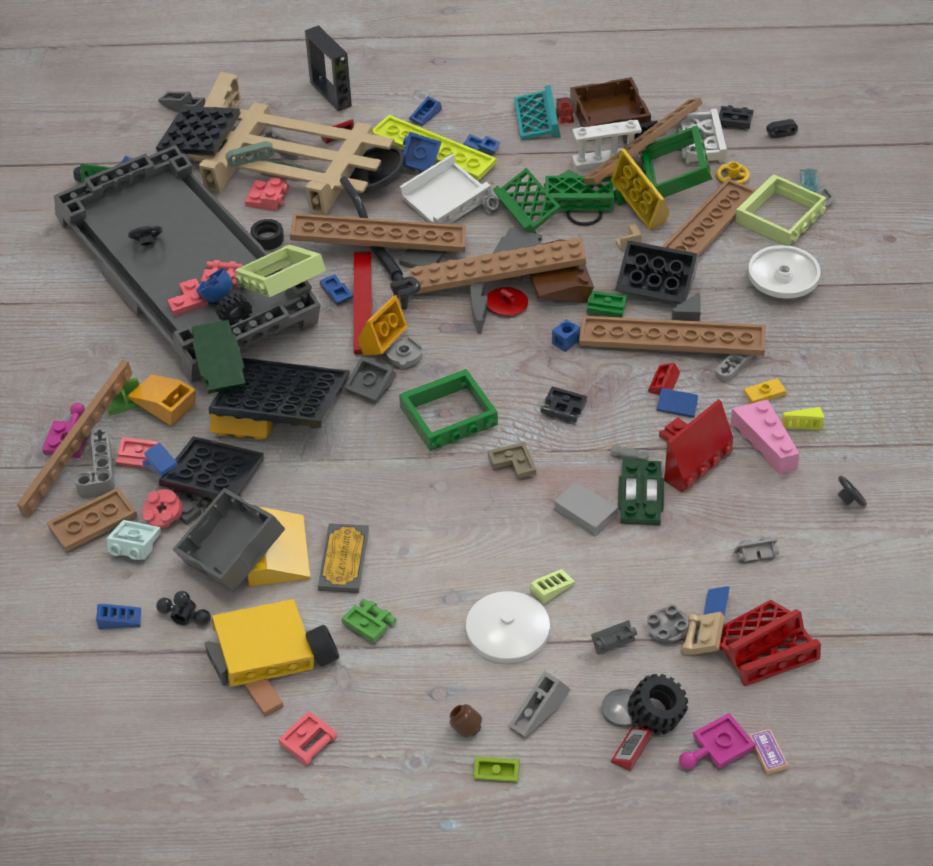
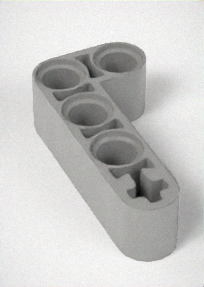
M103 427L95 428L91 432L94 471L82 472L75 477L78 495L82 498L101 496L115 489L111 442L107 429Z

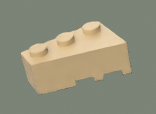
M220 71L204 107H222L223 105L237 108L241 102L238 75Z

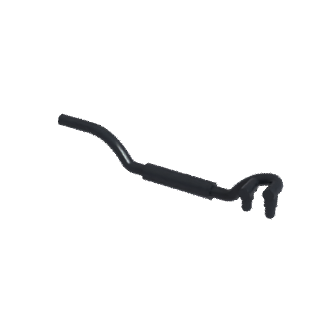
M342 177L340 183L352 199L359 218H368L361 197L348 178ZM369 246L390 278L396 281L390 283V288L393 296L397 295V298L400 299L401 309L406 310L409 297L420 291L421 285L419 281L414 277H403L402 270L386 247Z

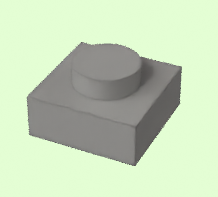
M823 185L815 192L826 197L825 207L836 198L826 185Z

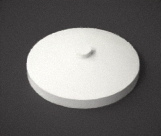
M786 245L771 246L758 251L751 258L748 267L749 279L759 291L772 297L786 299L801 297L813 291L819 283L821 273L819 263L811 254L800 248Z
M502 591L485 596L474 604L466 619V635L471 647L482 657L497 663L510 664L528 660L543 649L549 638L550 622L546 610L537 600L519 592Z

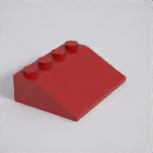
M721 400L715 401L667 441L664 481L681 493L687 488H691L695 481L700 477H704L708 470L713 466L716 467L721 459L729 456L733 451V435Z

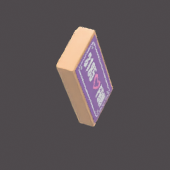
M770 729L750 734L749 737L756 744L755 752L766 775L788 768V764Z

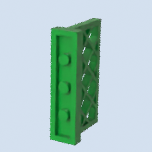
M527 168L500 188L497 185L492 189L526 232L536 233L535 230L562 209ZM528 174V182H521L522 178ZM520 186H526L525 192H519ZM537 186L536 191H530V187ZM511 187H515L514 192H507ZM539 195H545L544 201H538ZM517 196H524L523 201L516 202ZM528 196H534L533 201H527ZM543 205L542 211H535L536 206ZM547 205H555L553 209L546 211ZM525 206H532L531 211L524 212ZM534 216H540L539 220L535 223L532 222Z
M545 176V189L562 208L560 211H613L612 176L602 179V182H609L607 185L604 186L601 183L595 185L600 188L598 191L592 189L595 187L593 184L588 186L584 184L583 178L586 176ZM549 182H557V184L553 186ZM567 182H574V184L570 186ZM564 186L566 189L561 191L558 188ZM580 186L583 189L581 191H578L575 188ZM547 205L546 211H550L555 205Z

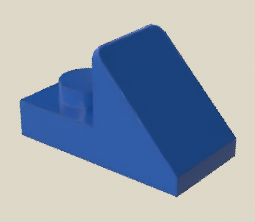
M160 443L144 453L147 458L142 462L145 469L162 476L178 466L175 459Z

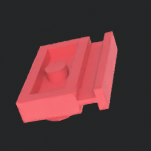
M122 437L118 458L115 463L119 466L145 469L142 462L147 458L144 453L159 442Z

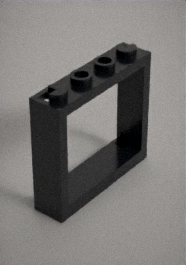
M319 25L305 30L310 83L337 111L351 107L347 52ZM324 54L332 63L333 84L326 78Z

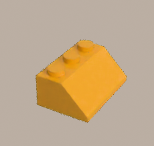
M397 295L387 301L366 322L358 338L364 355L382 354L408 328Z
M211 414L210 432H214L219 436L234 434L238 438L253 436L254 439L262 440L271 433L273 423L263 420L254 421L247 418L236 419L231 416L219 417Z

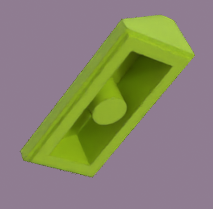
M475 756L473 779L518 782L520 759Z

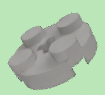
M398 337L386 349V359L392 365L398 366L399 369L406 370L409 366L415 365L422 359L421 343L412 337H408V339Z

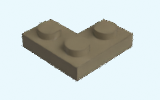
M525 442L488 450V457L493 470L512 465L517 479L536 475V467Z

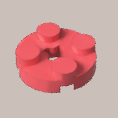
M171 490L152 491L148 494L144 504L143 518L152 526L161 527V529L171 526L170 523L180 518L183 509L182 502ZM162 506H165L166 509L162 510V513H160V508Z

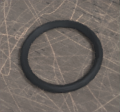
M570 211L566 212L571 222L582 226L595 224L602 217V211H599V215L595 220L579 222L571 217Z

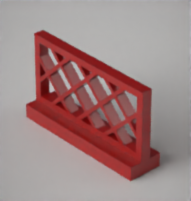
M769 600L724 624L721 636L725 637L720 640L719 650L730 656L732 664L738 666L803 631L802 613L797 609L790 611L773 600ZM772 608V609H774L775 611H766V610ZM763 618H773L769 620H762ZM746 627H756L754 629H746ZM729 636H739V638H729Z
M804 629L790 637L793 638L792 643L782 641L775 645L773 650L768 649L762 652L769 656L759 658L757 655L749 659V663L738 666L732 665L740 674L741 683L747 686L819 660L821 657V643L818 639L813 640ZM797 639L806 641L805 643L800 645L795 644ZM778 646L789 648L783 651H777ZM725 654L728 660L731 662V657Z

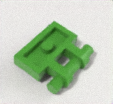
M362 599L359 605L363 608L361 609L354 605L341 618L342 624L375 643L387 631L385 623L393 626L397 619L391 616V612L377 607V604L373 601Z

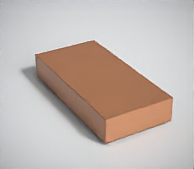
M267 678L244 684V687L264 716L284 707L282 700Z

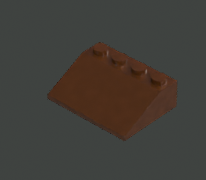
M559 239V240L547 242V243H544V244H549V243H553V242H556V241H559V242H560V241H566V240ZM585 264L529 274L538 299L587 303L594 289Z

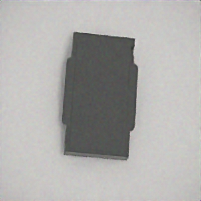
M509 228L507 234L500 239L493 253L539 245L542 242L543 235ZM523 275L510 277V279L521 281Z

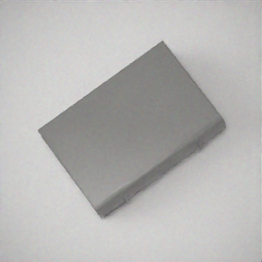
M577 481L554 500V511L595 537L618 516L619 512L617 506Z

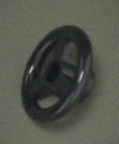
M160 226L139 227L131 230L128 233V237L140 240V245L147 246L154 244V237L160 235L163 229Z
M839 476L838 481L844 488L838 493L841 500L846 505H850L855 500L862 507H866L867 502L862 494L847 478Z

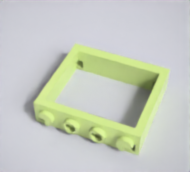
M773 174L737 208L735 222L783 245L790 246L793 242L797 241L802 233L806 232L811 224L815 223L820 215L824 214L826 210V197ZM774 193L811 208L790 230L753 214Z
M288 245L234 271L236 274L235 280L238 281L240 287L272 297L325 272L326 268L321 254ZM292 264V266H290V267H288V268H285V269H283V270H281V271H279V272H277V273H275V274H273V275H271V276L264 277V276H266V275H268V274H271V273H273V272H275V271H277V270H279V269H281V268H283V267H286V266Z

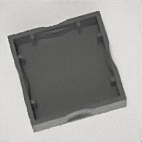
M224 488L208 506L197 523L187 531L172 550L186 564L234 592L284 532L285 528L274 515L256 505L245 502L242 497Z

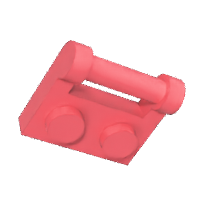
M308 711L278 741L279 745L298 758L304 766H308L312 762V758L330 741L333 742L338 735L335 730ZM320 732L324 734V735H323L311 748H309L306 752H304V751L302 750V749H303L308 743H310Z

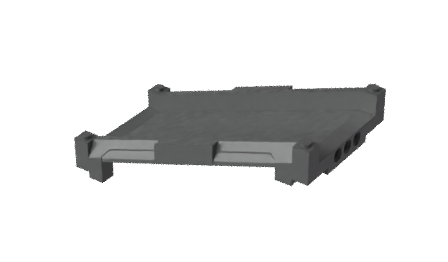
M176 145L150 156H147L146 153L89 176L85 178V183L54 195L55 215L62 226L69 225L103 264V275L130 308L137 316L144 313L182 359V370L189 381L192 383L203 378L200 374L193 347L194 339L191 326L221 321L216 313V310H218L216 308L217 305L221 304L219 302H208V306L174 316L167 300L183 295L179 283L196 278L200 285L205 269L212 270L207 268V261L214 262V260H220L225 263L235 261L237 264H243L244 266L268 255V253L192 174L191 162L184 153L180 152ZM144 226H160L163 229L160 235L154 237V244L147 246L140 245V240L130 239L128 233L133 229ZM281 268V269H279V270H277V271H275V272H273V273H271V274H268V275H266V276H264V277L271 276V275H273V274H275V273H277V272H279V271H281V270H283V269ZM308 280L272 297L240 287L239 284L237 289H232L230 293L233 295L234 293L242 294L252 306V314H249L251 317L245 320L241 319L238 323L230 326L232 333L236 335L239 350L295 323L300 326L302 331L318 324L321 304L311 291L312 286ZM238 307L233 309L231 313L235 312L238 309Z

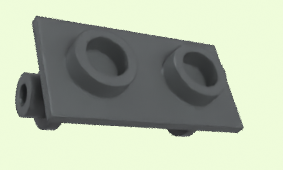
M627 620L591 634L596 653L600 654L634 641L637 630L635 627L631 628L630 621Z

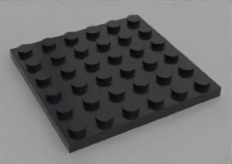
M242 358L245 387L218 392L209 405V414H215L219 417L231 416L236 419L247 418L254 421H271L275 424L287 423L292 426L303 425L310 428H321L348 381L350 371Z

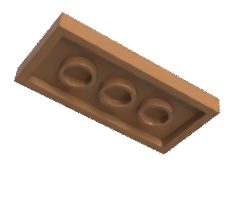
M117 487L47 522L65 552H68L116 528L123 520L130 521L138 516L136 510Z

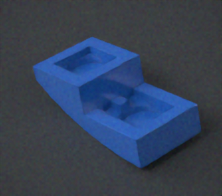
M469 134L463 145L485 154H494L500 142L488 136L480 139Z
M336 274L320 280L319 285L336 304L353 298L345 283H341Z

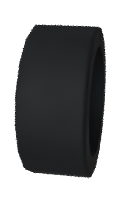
M259 220L251 227L250 234L264 250L275 249L284 240L283 227L276 220ZM264 232L276 233L273 236L269 237L258 236Z

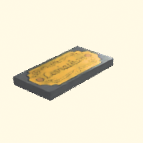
M329 523L318 591L359 593L369 525Z

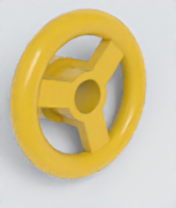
M729 162L720 166L717 169L716 175L722 183L728 178L732 180L739 177L743 179L736 182L744 184L749 180L750 172L738 162ZM726 169L728 176L723 178L721 173Z

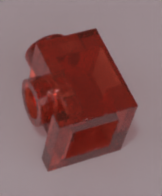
M556 98L558 124L574 123V105L570 104V98Z

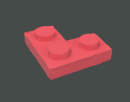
M196 278L179 283L183 295L167 300L174 316L208 306V302L201 298L196 291L199 286Z

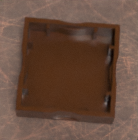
M632 77L599 84L570 87V104L581 127L629 120H638L639 123L651 120V114L645 102L641 99L639 90Z

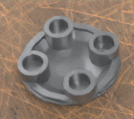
M668 605L665 608L658 609L647 617L649 634L660 642L670 643L677 641L688 631V618L681 610H678L676 605Z
M617 689L605 696L602 701V711L606 721L617 725H627L628 727L637 725V722L634 723L632 721L633 715H629L628 712L630 709L628 701L633 692L632 690Z

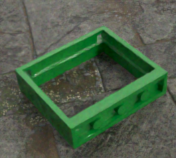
M698 125L647 145L646 149L642 151L641 160L644 164L642 167L645 174H647L646 177L663 198L712 180L704 139ZM695 144L700 168L657 184L652 160Z
M467 369L399 394L400 408L429 451L498 425V411ZM468 388L484 413L431 432L415 407Z

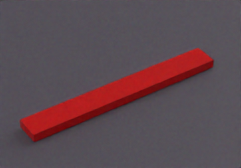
M354 252L353 350L354 354H363L358 338L366 322L372 317L371 252Z

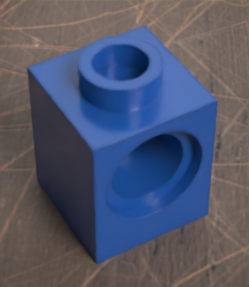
M567 319L552 330V344L565 352L580 339V327Z

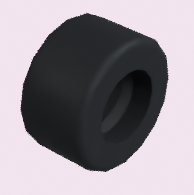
M321 625L306 632L308 644L320 666L339 659L337 647L326 625Z

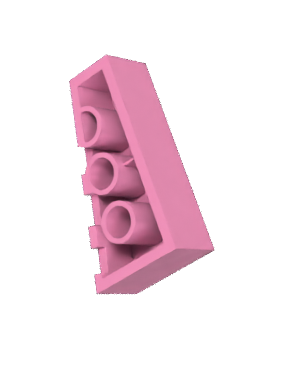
M768 400L732 408L730 424L740 431V435L744 439L747 438L752 443V447L756 451H760L764 455L763 458L779 474L797 469L799 452Z

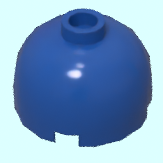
M221 268L209 276L210 279L206 282L204 280L196 289L200 297L209 303H217L220 300L224 301L223 297H229V293L232 291V278L225 269Z

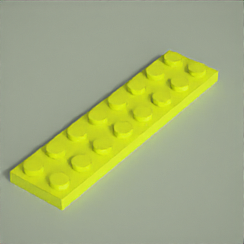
M388 115L373 128V135L393 138L394 143L392 146L398 147L401 150H404L405 145H403L405 136L409 135V132L441 141L435 164L454 154L455 163L477 181L497 164V158L391 115Z

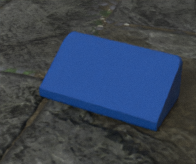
M662 388L657 411L694 418L698 405V395Z
M730 586L708 589L704 615L721 612L725 618Z

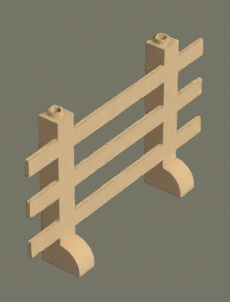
M254 102L249 110L240 109L241 114L237 120L241 122L235 131L230 130L224 140L227 142L220 152H217L215 155L188 154V158L202 161L199 164L204 186L208 191L215 193L222 192L237 168L309 182L305 188L310 212L327 215L341 190H345L340 183L342 177H347L358 193H363L368 186V182L350 179L349 177L356 167L377 171L380 166L381 160L363 157L368 146L389 150L394 143V139L373 135L372 125L357 122L352 130L270 115L269 105ZM265 126L345 142L339 151H332L259 135ZM268 141L272 143L274 151L331 162L325 173L261 160L231 167L227 163L226 153L233 149Z

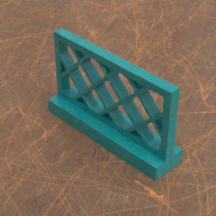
M551 85L544 86L545 91L514 97L521 140L554 134V138L561 137ZM543 97L540 101L535 100L536 98ZM523 110L528 111L526 114L521 113ZM532 113L537 114L535 117L530 116ZM541 116L545 117L543 121L539 120ZM525 120H529V121H530V122L527 123V124L523 123ZM534 123L539 124L537 127L532 126ZM543 126L549 128V129L541 130V128H542Z

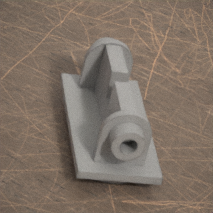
M764 537L757 542H751V540L741 541L734 550L735 552L740 551V553H737L738 561L748 562L757 560V552L760 553L761 559L776 557V555H779V549L774 547L778 538Z

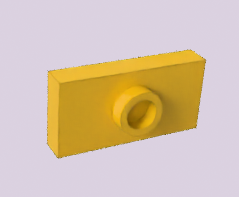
M776 378L744 388V395L752 404L786 395V389L779 379Z

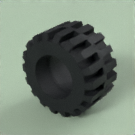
M652 674L651 677L649 675L644 677L629 697L628 707L630 709L628 712L629 715H633L632 721L634 723L637 722L639 724L638 727L641 729L645 728L651 730V732L653 731L655 735H660L661 732L664 735L672 731L688 709V698L684 697L686 695L685 689L681 690L680 687L682 685L679 682L676 684L674 678L670 677L668 679L664 674L660 676ZM650 698L659 700L665 706L666 711L656 708L650 701Z

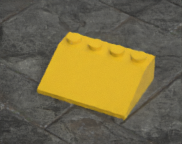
M622 149L611 182L649 230L666 223L670 212L664 198L627 151Z
M260 507L274 515L284 526L285 530L247 575L249 587L310 579L304 516Z

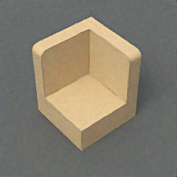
M636 224L629 225L627 236L616 238V244L621 252L626 250L628 240L641 243V233Z

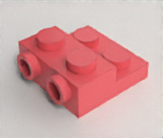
M270 177L268 182L255 180L245 200V206L278 211L280 205L284 202L285 194L289 192L287 180Z

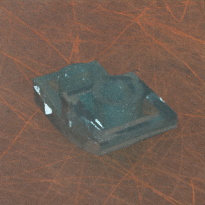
M812 168L800 170L801 186L813 192L819 190L817 170Z

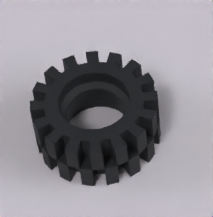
M230 293L229 297L224 296L225 300H220L219 303L221 305L216 307L219 319L221 321L229 320L230 326L238 323L241 319L245 320L251 317L249 314H252V306L242 294L234 293V295ZM238 307V309L235 312L231 313L233 309Z

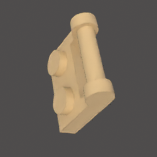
M721 612L701 616L689 615L687 617L689 627L681 652L684 655H695L719 650L724 615ZM700 626L697 644H693L696 627Z

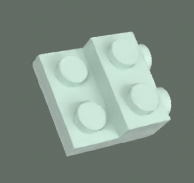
M123 520L107 537V552L114 556L124 555L129 556L133 560H145L153 550V542L161 534V527Z

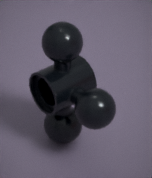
M178 591L174 595L173 601L175 605L166 597L160 598L156 603L158 612L167 614L171 611V619L179 625H187L190 618H194L195 622L200 626L207 625L211 620L209 611L205 609L195 611L196 604L190 600V595L186 591Z

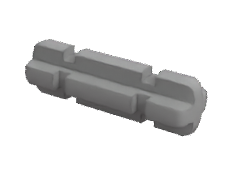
M615 444L611 448L612 456L619 457L620 455L621 458L628 460L649 459V453L645 451L639 452V450L628 447L621 448L620 445Z

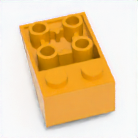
M151 374L127 398L172 426L195 405L196 389L181 380Z

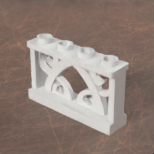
M710 109V112L690 113L685 120L677 123V133L698 125L702 133L710 135V137L704 140L708 161L718 160L719 163L726 162L727 148L717 109ZM695 144L681 149L682 158H685L686 164L698 161L696 150L690 151V149H696Z

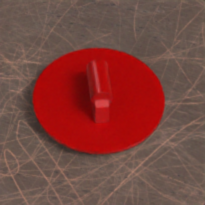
M499 287L487 294L488 308L499 315H517L522 313L528 306L527 296L516 288Z

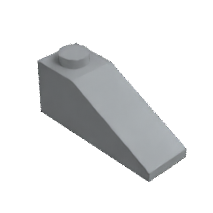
M544 671L508 726L527 737L560 707L571 689L559 679Z

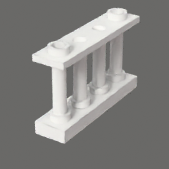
M638 120L573 129L572 132L575 140L579 142V154L572 155L575 171L598 168L623 148L618 149V136L628 135L627 145L634 141V134L642 133ZM611 137V150L602 151V138ZM595 139V152L585 153L586 140ZM639 153L635 154L633 158L635 162H640Z

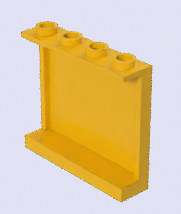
M294 599L212 615L213 631H216L228 671L230 687L265 678L271 679L313 670L314 655L308 644L306 632Z

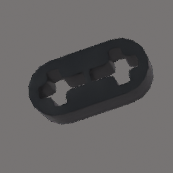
M793 119L771 122L766 127V131L770 138H780L794 135L798 131V126Z

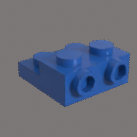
M409 132V135H406L403 141L405 147L402 152L406 159L405 167L424 172L431 166H434L441 141Z

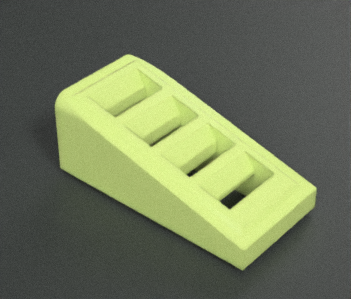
M560 569L530 583V592L542 604H545L574 585L575 581Z

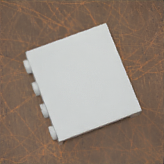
M451 154L400 186L401 198L429 223L451 224L479 206L483 198H489L491 195V185L487 182L481 185L455 163L454 154Z

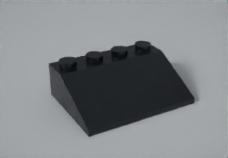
M628 240L615 291L681 304L688 299L699 262L698 253Z

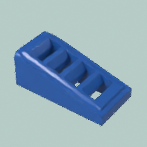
M428 96L412 113L409 120L423 126L442 110L441 102Z
M97 604L96 621L98 629L140 627L141 607ZM134 614V619H130V615Z

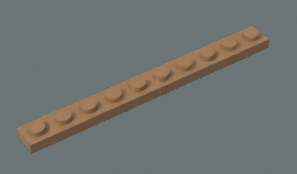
M701 98L688 99L623 149L633 159L635 154L644 151L647 145L656 142L658 137L665 135L668 129L676 127L677 123L685 120L688 114L697 111L698 107L703 104ZM621 150L584 177L585 185H598L602 182L603 178L612 175Z
M121 360L20 498L17 506L23 516L29 517L36 510L38 503L48 493L54 481L59 478L62 470L69 464L75 452L80 449L81 444L90 435L96 423L101 420L102 415L111 406L112 401L121 392L122 387L130 380L133 373L128 361Z

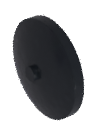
M391 146L389 150L378 147L370 148L365 151L363 157L381 160L377 171L356 167L349 178L368 182V186L363 193L379 190L392 183L403 172L406 165L405 156L395 146Z

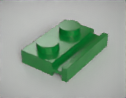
M592 291L587 306V313L622 318L627 303V296Z

